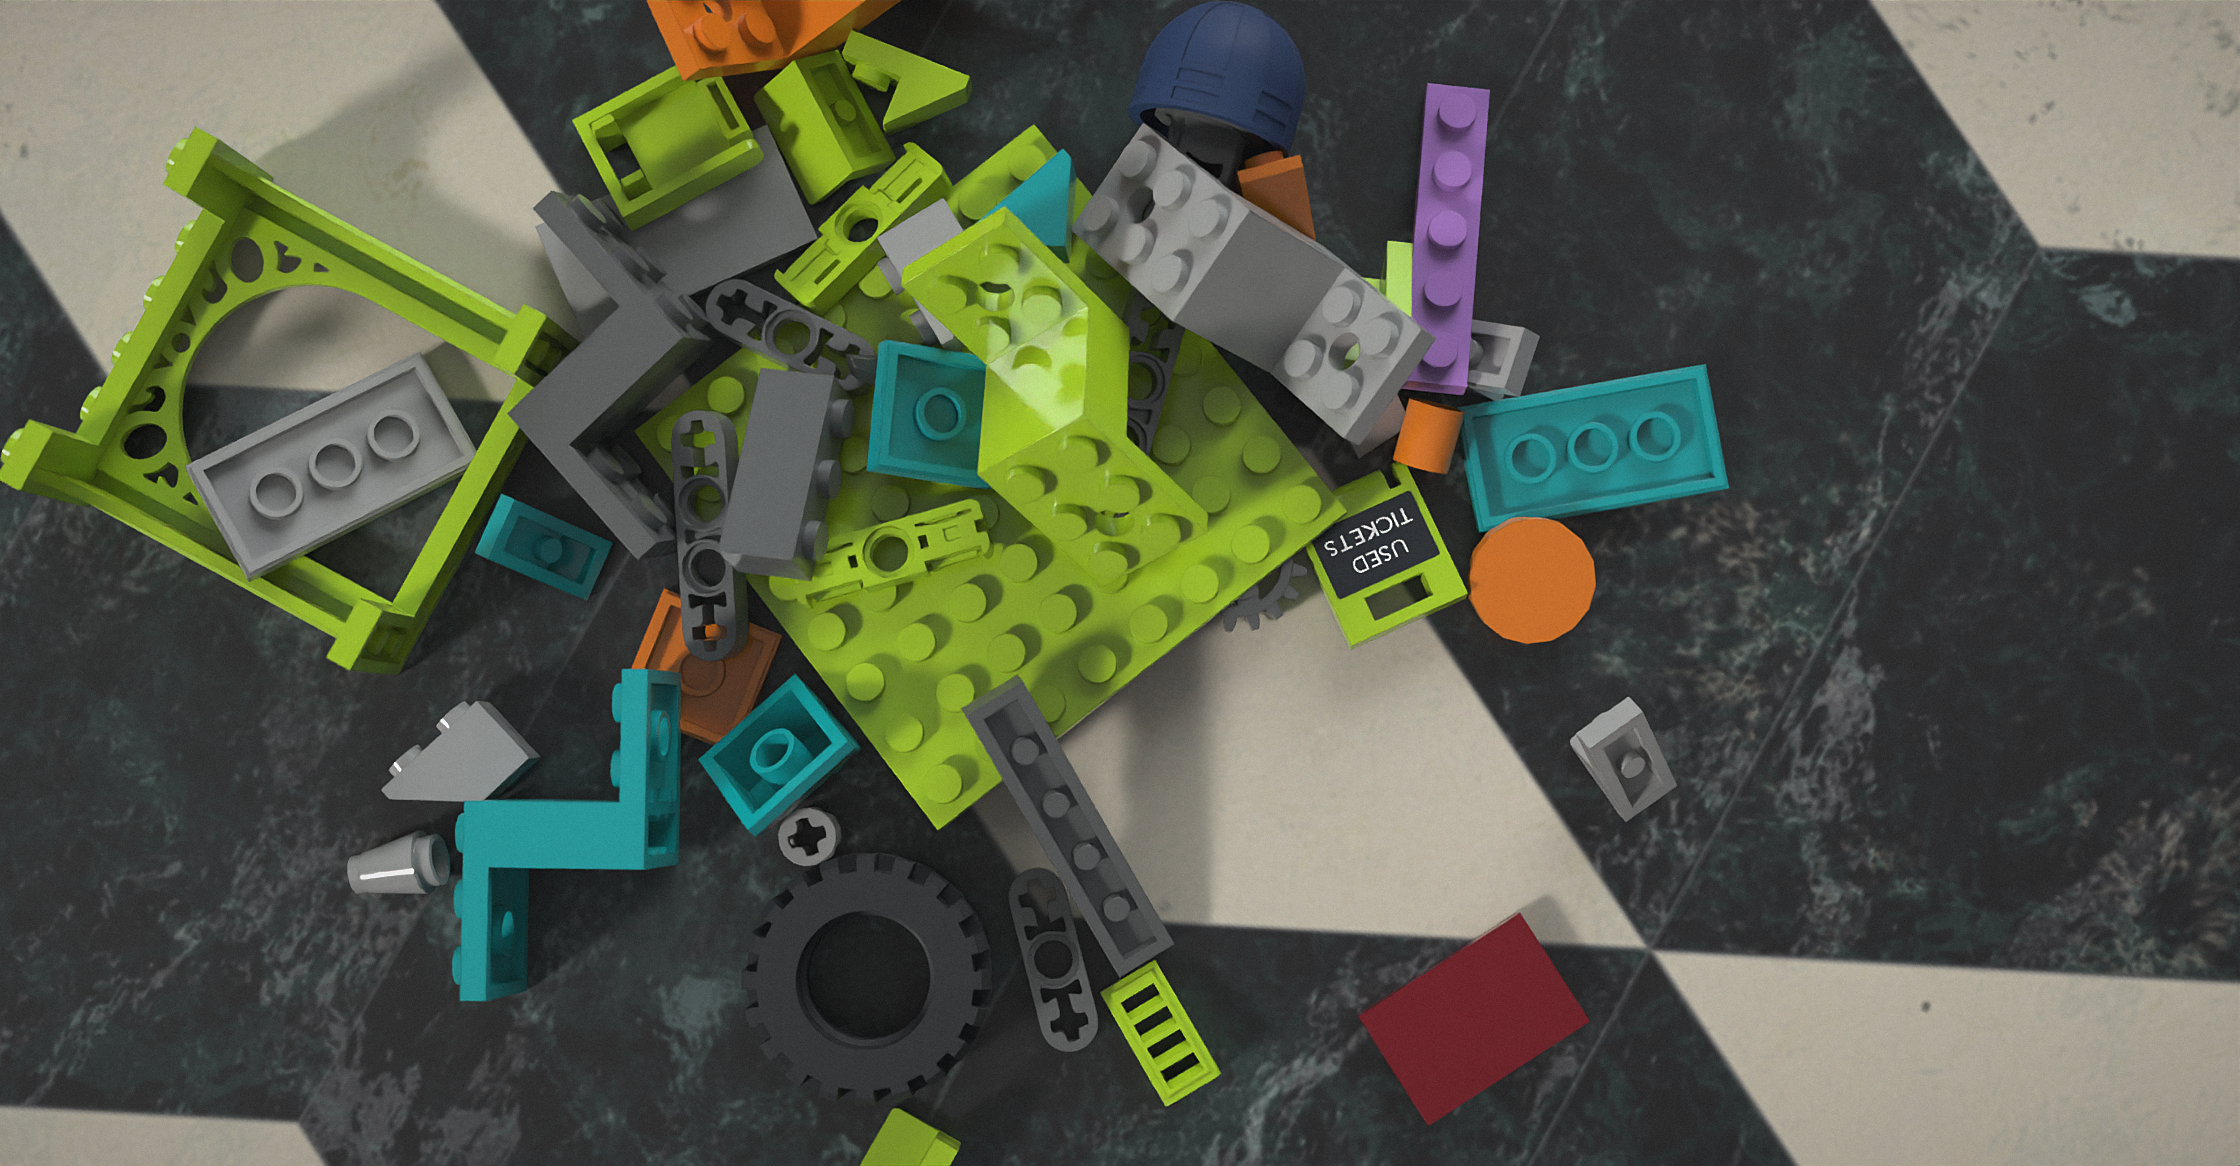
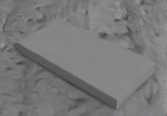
M768 125L752 131L753 139L758 142L764 153V158L758 165L633 232L622 217L611 194L599 198L624 223L625 227L619 233L634 250L639 246L644 247L661 263L667 272L662 281L677 298L681 294H686L691 299L713 290L718 284L726 280L739 279L807 249L818 239ZM544 222L535 226L582 335L586 339L620 306Z
M418 352L186 465L185 468L250 583L464 475L477 451L421 352Z

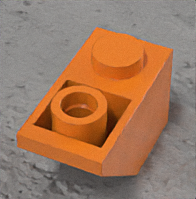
M1272 151L1246 160L1244 162L1246 169L1236 173L1232 192L1316 241L1304 167L1300 155L1284 159L1282 151Z

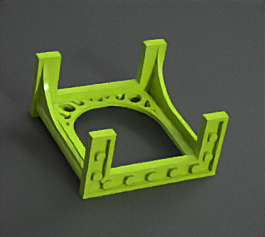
M195 126L189 138L181 139L172 149L166 163L168 175L162 185L202 208L197 220H190L180 231L174 247V251L177 253L166 275L158 276L149 286L143 300V307L146 310L134 331L126 332L118 341L111 359L114 367L103 386L96 387L84 401L80 411V419L83 422L76 434L29 419L25 428L15 431L3 448L1 461L4 465L0 470V480L22 492L87 508L92 505L336 638V641L326 657L351 671L398 676L529 440V437L507 413L581 343L548 316L523 303L518 314H515L272 182L273 176L220 139ZM242 239L255 241L263 254V272L254 282L245 283L241 281L232 266V252L237 243ZM278 243L288 247V250L284 253L285 256L288 258L297 257L302 260L300 265L292 272L283 273L280 271L282 261ZM320 264L329 269V271L317 272V265ZM220 276L227 284V291L221 301L210 303L207 300V296L210 292H215L217 278ZM303 286L330 287L348 291L384 307L517 379L393 603L306 555L249 583L186 471L185 466L192 463L184 437L182 412L184 392L191 367L198 352L213 331L233 312L261 296L287 288ZM185 335L190 338V347L185 352H178L177 349ZM161 387L166 395L161 409L157 412L143 411L145 406L155 398L153 394L155 388ZM146 425H157L163 428L167 434V442L158 454L146 459H133L128 456L124 449V443L132 431ZM171 464L178 469V481L174 488L168 484L165 477L159 476L157 483L147 478L148 475L165 470ZM193 495L198 505L188 501L187 497Z

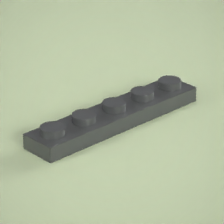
M1016 675L962 707L961 709L1118 976H1123L1174 945L1173 940L1022 679Z

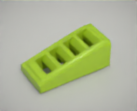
M1155 959L1100 991L1166 1107L1221 1074L1218 1065ZM1154 983L1160 994L1127 1013L1121 1002ZM1167 1006L1172 1017L1140 1035L1135 1024ZM1181 1029L1186 1039L1154 1058L1148 1048ZM1194 1052L1199 1063L1167 1081L1162 1070Z

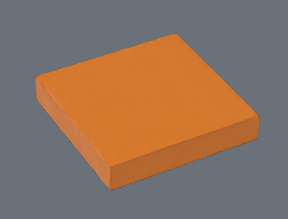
M664 588L631 669H651L682 673L681 733L714 746L755 710L784 636L749 622L748 642L743 651L736 657L713 662L700 660L692 655L685 645L682 630L680 594ZM715 622L711 626H706V638L715 639L716 642L719 639L727 638L726 625H718Z

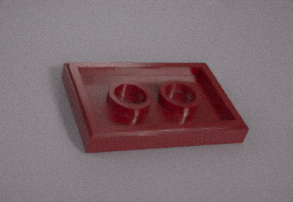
M1520 912L1509 916L1357 1014L1428 1126L1590 1022Z

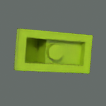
M851 30L842 51L846 66L854 70L852 78L857 82L882 92L887 91L889 84L897 87L883 120V128L887 136L897 134L967 103L973 91L970 76L854 30Z

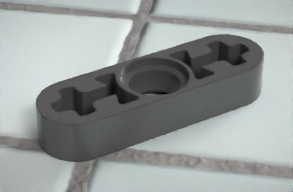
M726 280L718 284L710 292L706 301V315L710 324L726 340L790 371L835 376L850 397L861 396L873 388L874 385L853 377L851 372L846 376L845 380H840L841 372L837 366L820 356L826 335L832 337L826 343L830 352L842 358H846V354L852 355L854 351H858V355L877 356L871 345L864 338L744 280ZM742 297H746L745 304L754 315L766 320L760 341L755 340L761 333L755 324L743 318H737L732 326L728 325L730 318L723 311V307L727 302L737 305ZM769 309H775V311L768 317ZM800 322L810 329L811 335L808 346L798 354L788 355L780 352L776 346L778 331L787 323ZM818 359V367L816 369L810 367Z
M1041 867L1030 868L1015 878L1010 887L1008 899L1042 1034L1052 1047L1065 1052L1078 1051L1086 1047L1094 1039L1098 1029V1013L1066 888L1061 878L1053 871ZM1039 878L1043 888L1054 887L1056 892V898L1047 902L1050 923L1059 917H1063L1066 930L1049 929L1029 939L1025 926H1038L1039 924L1033 906L1027 905L1022 907L1019 895L1028 892L1029 880ZM1056 940L1068 946L1072 953L1073 961L1067 973L1053 978L1043 975L1037 969L1035 952L1044 942ZM1078 979L1082 992L1071 991L1069 992V998L1074 1012H1085L1088 1022L1079 1026V1037L1068 1039L1064 1030H1053L1051 1026V1021L1060 1017L1057 995L1044 1001L1041 988L1059 989Z

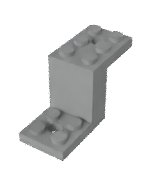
M1145 123L1140 126L1130 143L1122 151L1119 159L1071 228L1076 235L1173 322L1271 373L1338 434L1358 446L1363 442L1437 339L1326 247L1230 191L1164 135ZM1154 199L1155 206L1152 213L1142 222L1146 206ZM1359 343L1360 354L1356 362L1344 370V360L1347 352L1352 346Z

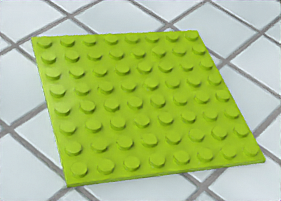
M1033 124L952 186L951 190L943 198L964 231L976 224L1055 156L1057 152L1035 124ZM1078 178L1076 179L1073 225L1088 201L1093 197ZM1072 232L1070 263L1064 264L1121 319L1131 283L1078 235ZM878 264L873 266L821 317L864 338L871 345L877 356L879 343L885 340L927 347L909 315L919 310L917 304L907 291L896 296ZM987 281L979 285L990 293H1004L1012 289L1006 283L994 284ZM1156 306L1153 309L1140 313V319L1149 324V331L1144 344L1135 346L1130 343L1129 350L1131 352H1148L1160 359V351L1148 350L1153 334L1168 327V321L1159 317L1160 309ZM790 322L784 325L776 336L777 349L788 355L802 352L810 341L809 327L800 322ZM1185 328L1148 457L1208 513L1207 533L1103 587L993 488L986 490L867 471L875 386H873L871 390L861 396L850 397L855 405V424L851 436L848 439L843 438L838 460L842 469L841 487L837 497L834 500H829L825 518L828 528V539L966 499H975L979 502L985 514L994 547L993 556L987 560L981 551L978 552L979 557L938 569H933L932 566H929L931 576L871 593L865 590L862 585V590L818 603L816 599H812L813 609L804 607L797 600L793 587L796 584L795 579L746 573V579L936 829L940 831L1003 782L1002 777L963 713L962 707L1018 675L1024 682L1055 738L1059 739L1347 514V510L1212 343ZM762 333L755 338V340L760 341ZM826 335L820 356L833 362L841 372L840 380H845L846 376L850 373L847 359L830 352L826 343L832 337ZM938 343V344H936L935 346L932 347V348L943 349V347H942V345H941L940 343ZM963 344L961 353L975 355ZM741 348L634 432L673 482L671 436L672 429L677 420L685 413L694 410L720 412L728 417L735 426L740 459L760 369L790 370L745 348ZM854 351L852 355H858L859 352ZM818 359L810 367L816 369L818 367ZM1131 363L1129 364L1128 397L1133 400H1143L1152 389L1151 375L1145 367ZM1127 429L1126 437L1134 443L1133 436ZM704 430L703 433L695 434L694 446L705 449L706 446L715 444L714 432ZM707 466V468L694 467V476H719L718 467ZM710 485L704 486L695 497L696 512L706 522L713 521L718 517L722 507L721 496L714 487ZM1107 509L1100 512L1101 514L1112 518L1115 514L1114 512L1108 511ZM887 537L881 540L875 546L873 552V561L876 567L886 572L901 568L908 557L906 543L897 537Z

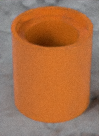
M1409 397L1393 460L1418 469L1448 474L1465 412L1437 402Z

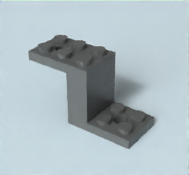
M550 191L532 209L620 307L507 414L637 560L674 554L678 550L674 503L660 492L653 495L637 478L642 473V470L633 457L620 446L614 445L611 448L607 443L716 342L704 328L710 321L704 311L686 294H681L677 298L665 285L662 279L667 275V272L648 250L642 246L634 250L619 232L625 225L606 203L600 199L592 203L581 194L571 196Z

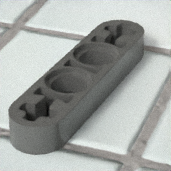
M694 410L685 413L677 420L672 429L671 436L682 630L685 645L691 654L700 660L713 662L736 657L743 651L749 636L746 573L738 572L724 557L726 565L725 575L716 586H710L705 583L699 573V561L702 555L708 550L713 549L718 552L739 463L738 438L735 426L725 415L720 412ZM704 430L714 432L715 444L708 445L705 449L694 446L695 434L703 433ZM707 466L718 467L719 476H694V467L707 468ZM707 485L714 487L722 500V507L718 517L710 522L701 519L695 509V497L699 490ZM726 595L727 604L702 605V596L717 597ZM715 622L718 625H726L727 638L719 639L717 642L712 638L707 639L705 634L706 626H711Z

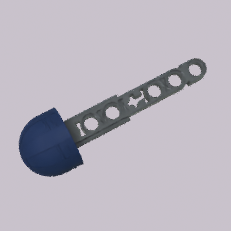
M1216 1L1197 5L1168 23L1150 44L1140 68L1128 115L1138 126L1145 123L1160 132L1202 168L1213 169L1214 173L1212 176L1232 191L1240 163H1244L1254 156L1272 151H1282L1284 159L1289 157L1305 98V72L1299 51L1287 31L1261 10L1246 4L1230 1ZM1154 199L1146 206L1142 222L1152 213L1155 206ZM1132 284L1121 320L1130 328L1129 346L1130 343L1138 346L1145 343L1149 331V324L1140 319V313L1153 309L1155 305ZM1161 310L1159 311V317L1168 321V327L1153 334L1148 348L1149 351H1160V359L1148 352H1131L1129 350V364H1139L1145 367L1152 379V389L1147 397L1143 400H1133L1128 397L1127 429L1133 436L1134 444L1147 456H1149L1185 331V327L1173 322ZM1115 513L1113 518L1123 517L1129 513Z

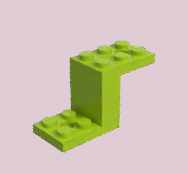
M1006 206L903 268L901 286L986 364L977 474L1099 584L1104 587L1207 533L1208 513L1126 437L1130 328ZM987 281L994 284L1006 283L1012 289L1004 293H990L979 285ZM1107 509L1114 513L1128 512L1129 514L1119 518H1112L1100 512Z

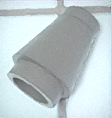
M419 830L363 852L361 855L351 856L348 860L347 874L351 888L357 894L366 892L431 894L436 886L444 885L448 882L450 877V858L446 844L440 835H427Z

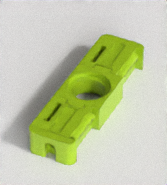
M913 142L904 144L903 146L907 151L905 155L882 175L869 190L862 185L818 228L822 234L821 238H818L784 274L778 269L775 271V280L787 296L794 302H798L803 309L819 317L824 316L886 255L877 237L939 201L951 190L952 182L941 164ZM867 218L878 220L877 230L872 237L862 242H852L849 240L850 230L860 220Z
M966 499L829 538L823 559L815 563L812 581L795 579L796 584L793 587L796 598L804 607L813 609L812 599H816L818 603L862 590V585L865 590L871 593L931 576L929 566H932L933 569H938L979 557L978 552L981 551L988 560L993 556L994 547L984 511L978 501ZM887 537H897L902 539L908 547L906 562L895 571L886 572L878 569L873 561L875 546Z

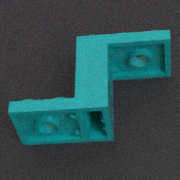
M622 669V683L615 685L612 695L613 717L615 722L621 723L620 749L614 750L611 760V780L613 787L620 789L619 800L491 799L464 801V813L458 816L455 827L456 847L460 853H463V879L458 880L454 891V911L457 918L462 919L461 945L456 947L452 961L453 979L457 985H460V1001H489L527 991L529 868L645 870L679 865L682 673L651 669Z

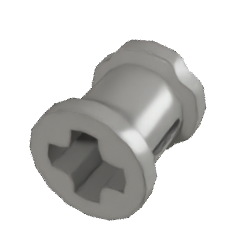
M821 808L798 809L789 814L781 823L778 833L779 846L784 856L793 863L802 866L817 865L835 854L836 847L842 839L841 826L834 815L824 812ZM808 818L812 827L823 826L826 831V838L817 842L819 851L817 854H812V850L808 845L798 847L795 842V834L803 831L804 825L802 820Z

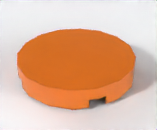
M1524 516L1510 518L1490 529L1474 548L1469 562L1468 596L1480 619L1503 638L1525 644L1552 641L1572 630L1589 610L1596 587L1594 561L1582 539L1559 521L1544 517Z

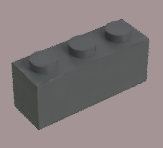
M766 368L760 369L718 552L738 572L812 581L816 561H821L826 553L828 528L825 518L829 500H834L837 497L841 487L842 469L838 460L843 438L848 439L851 436L855 424V405L835 376Z

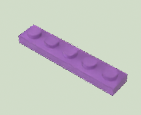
M1427 83L1424 92L1412 232V318L1437 339L1401 389L1464 395L1467 388L1490 90Z

